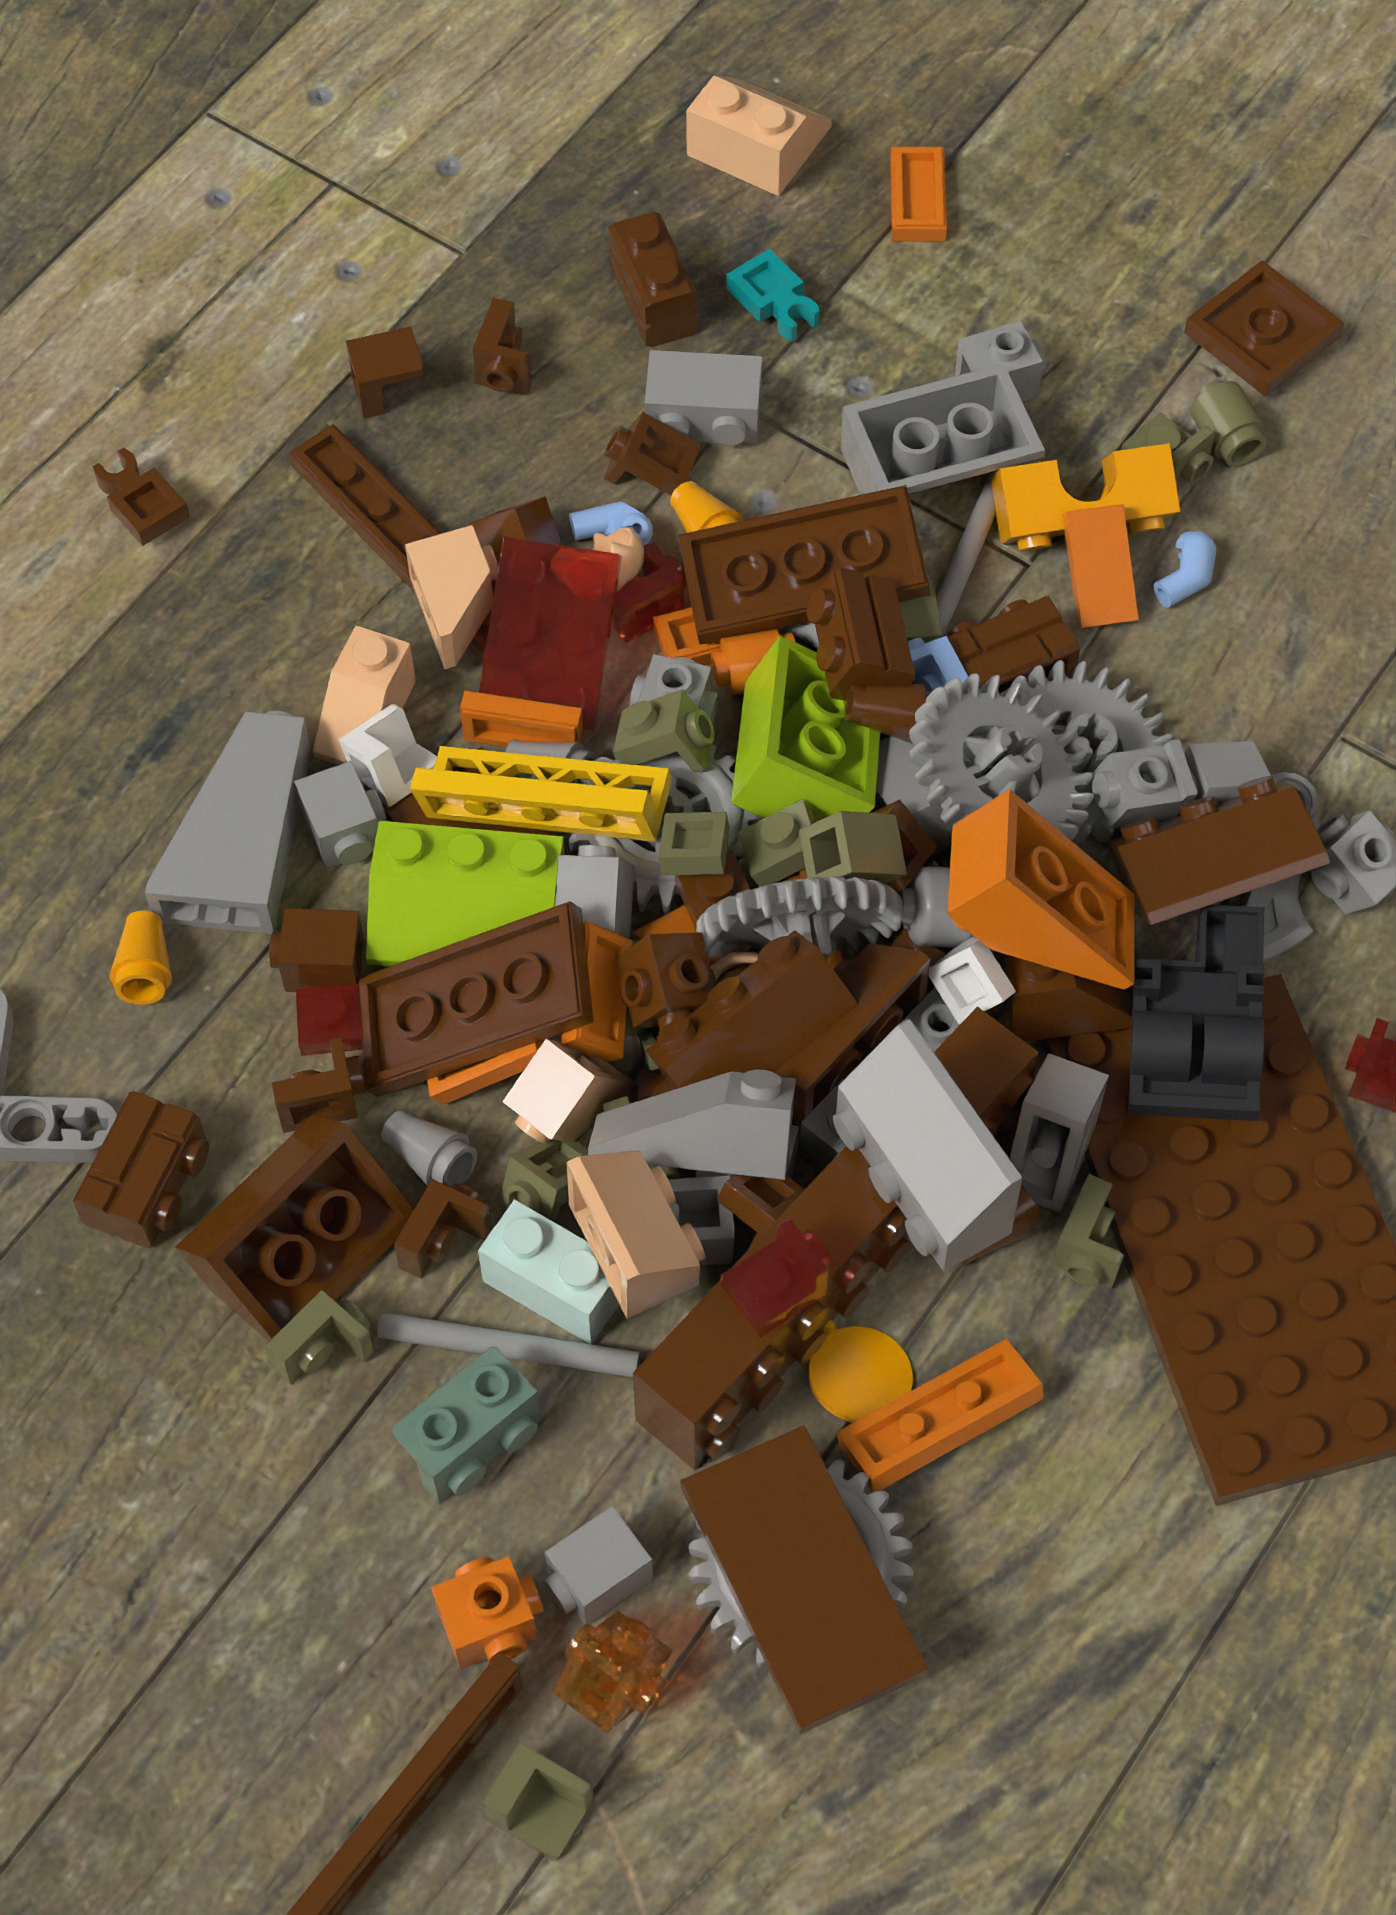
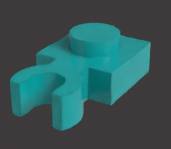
M770 248L726 274V289L759 322L773 315L777 319L778 332L784 339L790 342L797 339V324L793 320L795 318L806 320L813 328L819 326V307L815 301L803 296L804 282Z

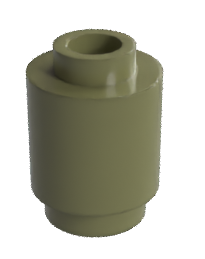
M1218 380L1208 383L1198 391L1195 401L1190 408V415L1199 430L1207 426L1215 432L1212 446L1214 455L1218 459L1225 460L1227 465L1232 467L1244 465L1260 455L1267 445V440L1264 436L1265 425L1241 386L1234 381L1224 382Z

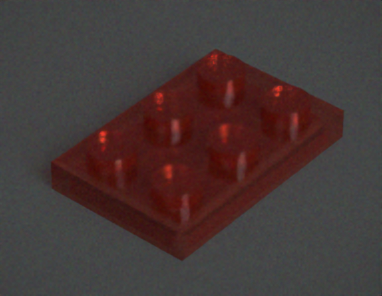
M503 537L479 693L582 708L583 730L595 732L622 556L617 553Z

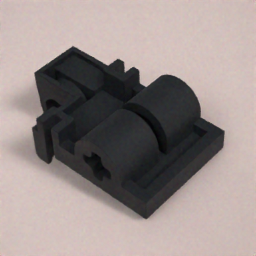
M1208 905L1200 908L1196 961L1135 958L1128 1114L1258 1121L1260 1113V1081L1264 1053V1018L1262 1017L1264 986H1262L1264 978L1265 907Z

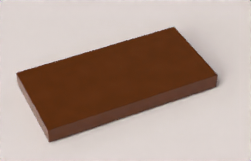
M907 485L678 535L700 645L720 641L721 638L808 622L807 604L812 592L822 585L833 570L839 567L863 572L864 577L871 574L893 579L898 602L930 595L929 582Z
M571 901L358 978L366 1091L377 1097L594 1023L582 909Z
M805 1425L681 1480V1490L799 1734L805 1733L927 1676L928 1667Z

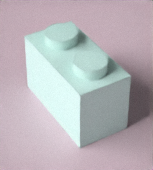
M513 1200L478 1250L483 1282L588 1344H593L619 1306V1302L589 1243L516 1200Z

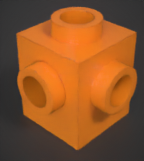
M509 1556L494 1561L492 1557L472 1560L458 1568L454 1578L431 1587L438 1614L460 1670L485 1659H488L489 1663H491L499 1651L511 1660L528 1648L527 1642L537 1639L533 1616L544 1612L540 1597L530 1573L517 1577Z

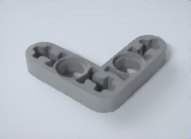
M0 989V1161L93 1163L117 1117L115 1110L110 1104L96 1098L3 1096L14 1020L9 1002ZM36 1116L46 1121L44 1132L33 1141L22 1142L12 1137V1130L15 1124L25 1117ZM60 1118L64 1119L67 1129H61L62 1141H59L58 1119ZM99 1120L103 1130L96 1131L94 1140L85 1141L81 1131L88 1130L90 1121Z

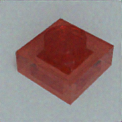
M358 983L295 990L298 1045L301 1056L331 1053L329 1039L342 1037L345 1052L363 1050Z

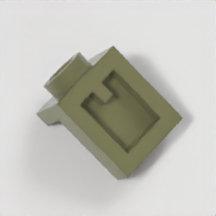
M1159 413L1126 440L1122 445V450L1170 443L1178 491L1187 482L1190 484L1197 483L1211 467L1213 462L1211 450L1215 432L1209 427L1204 426L1191 436L1163 413Z
M549 1139L547 1144L538 1141L510 1156L499 1198V1207L506 1212L513 1200H516L556 1223L560 1206L569 1202L567 1162L578 1156L588 1155V1149L577 1141L568 1142Z
M1088 1174L1060 1235L1052 1264L1062 1268L1063 1272L1075 1282L1086 1286L1100 1284L1104 1287L1112 1288L1124 1258L1121 1252L1103 1245L1116 1213L1115 1210L1105 1207L1113 1184L1091 1174Z
M321 1290L265 1345L271 1367L286 1382L292 1385L304 1372L310 1375L324 1365L334 1350L333 1343L336 1340L341 1342L362 1362H365L374 1353L370 1333L368 1332L372 1327L371 1323L350 1301L343 1299L337 1304Z

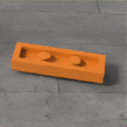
M1006 1338L837 1432L839 1447L858 1473L864 1472L869 1476L867 1486L874 1493L1043 1400V1384Z

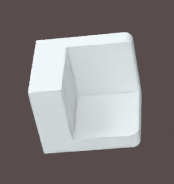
M396 704L389 705L338 739L347 762L352 761L365 792L375 789L380 801L388 807H391L411 793L410 786L416 767L434 769L437 759L436 755L415 742L404 710Z
M974 936L962 942L929 967V978L958 1024H961L977 1006L986 1011L1002 1003L1016 992L991 950Z

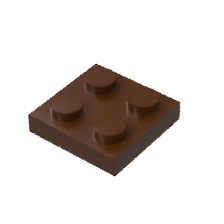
M1261 260L1189 316L1184 333L1267 397L1341 337L1344 322Z

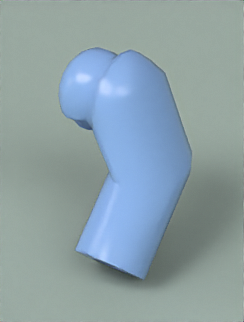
M614 502L569 513L571 530L575 541L592 538L597 532L608 536L620 528L632 527L641 538L643 546H646L653 535V526L650 519L623 502Z
M1188 531L1178 538L1175 547L1182 549L1178 553L1180 569L1154 583L1155 595L1164 607L1169 608L1211 583L1217 548L1213 539L1207 533Z

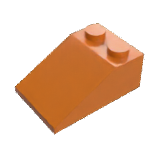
M1010 789L952 826L947 915L952 918L958 928L964 932H970L989 949L1123 990L1134 985L1135 894Z

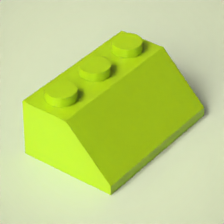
M779 635L745 682L731 804L743 808L753 815L766 818L803 799L812 810L816 822L839 811L870 813L875 807L880 732L858 725L855 722L846 721V701L830 698L825 671H821L817 666V652Z
M379 821L369 873L367 965L392 966L555 907L558 855H565L563 836Z

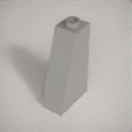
M283 711L244 713L147 882L145 895L150 911L158 914L162 918L163 924L272 934V931L276 930L300 808L294 781L306 777L311 753L305 717L293 716Z

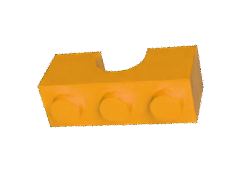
M1170 443L1113 451L1101 460L1104 474V489L1100 498L1093 502L1077 500L1065 491L1060 481L1057 460L1000 468L990 479L1001 545L1017 542L1020 552L1053 546L1052 537L1065 535L1063 513L1119 504L1124 505L1126 526L1130 527L1131 535L1151 533L1165 529L1164 520H1168L1181 512Z

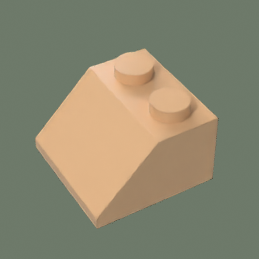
M714 75L686 110L687 156L779 196L831 128L832 119L741 79Z
M640 1150L578 1156L567 1162L569 1206L627 1319L699 1285V1262L706 1258L705 1253L691 1224L686 1223L679 1226L669 1206L676 1202L675 1195L668 1178L660 1166L650 1169Z

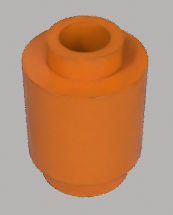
M777 629L721 638L720 651L711 652L712 670L716 686H727L730 696L743 695L747 678L779 635L795 642L793 633L779 634Z

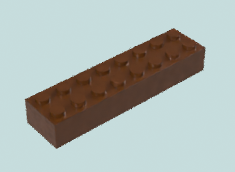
M977 1006L938 1047L934 1054L995 1140L998 1141L1002 1135L1007 1139H1011L1016 1134L1023 1101L1035 1080L1033 1075L1038 1051ZM845 1146L633 1372L636 1422L692 1469L696 1470L709 1455L714 1460H717L732 1446L740 1433V1428L737 1426L738 1423L752 1408L761 1412L775 1399L784 1384L781 1376L795 1361L804 1365L820 1349L827 1336L823 1331L826 1324L830 1320L833 1321L838 1314L843 1318L849 1317L866 1297L869 1291V1287L866 1286L868 1281L880 1268L886 1273L891 1271L908 1251L910 1241L907 1240L909 1236L905 1228L907 1218L894 1200L887 1203L878 1194L869 1176L868 1169L871 1166L859 1148L852 1151Z

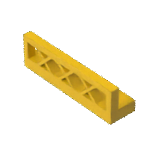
M440 746L434 769L415 768L410 790L427 818L656 842L673 777L669 768ZM453 766L476 768L481 774L452 771ZM488 770H495L491 774L488 772ZM519 773L534 774L537 779L517 778L514 776ZM575 779L591 780L594 785L570 782ZM634 784L652 786L650 794L646 790L628 788Z

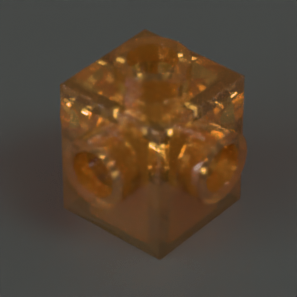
M617 1610L596 1627L587 1623L578 1631L566 1649L564 1657L568 1659V1662L552 1693L608 1734L635 1710L644 1715L656 1703L667 1684V1680L660 1674L673 1650L657 1639L646 1624L637 1619L627 1617Z

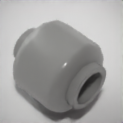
M921 867L908 886L897 893L901 897L903 905L901 925L904 926L911 940L918 946L956 948L962 942L973 937L970 932H964L958 928L952 918L947 915L950 867Z

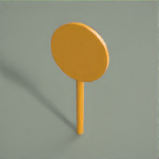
M832 1320L826 1324L823 1331L827 1336L820 1349L809 1361L808 1378L813 1394L827 1411L842 1420L854 1423L911 1391L913 1385L911 1363L905 1351L895 1340L881 1331L868 1327L851 1326L837 1329Z

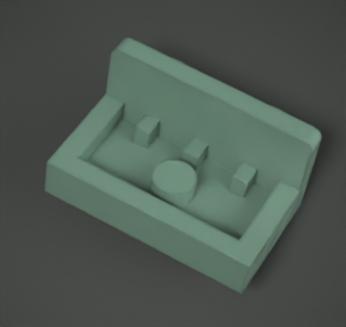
M490 1347L395 1424L393 1434L395 1439L417 1462L424 1488L440 1504L453 1492L460 1496L470 1491L486 1474V1465L504 1450L508 1453L517 1451L534 1436L538 1429L537 1423L541 1420L538 1391L497 1347Z

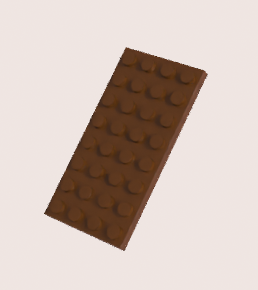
M1281 974L1263 978L1262 986H1264L1262 1001L1264 1053L1260 1081V1113L1258 1121L1128 1114L1132 1028L1044 1039L1043 1044L1046 1055L1050 1053L1109 1075L1099 1116L1084 1156L1091 1175L1113 1184L1105 1206L1116 1211L1111 1228L1119 1250L1124 1255L1125 1266L1215 1506L1396 1456V1247Z

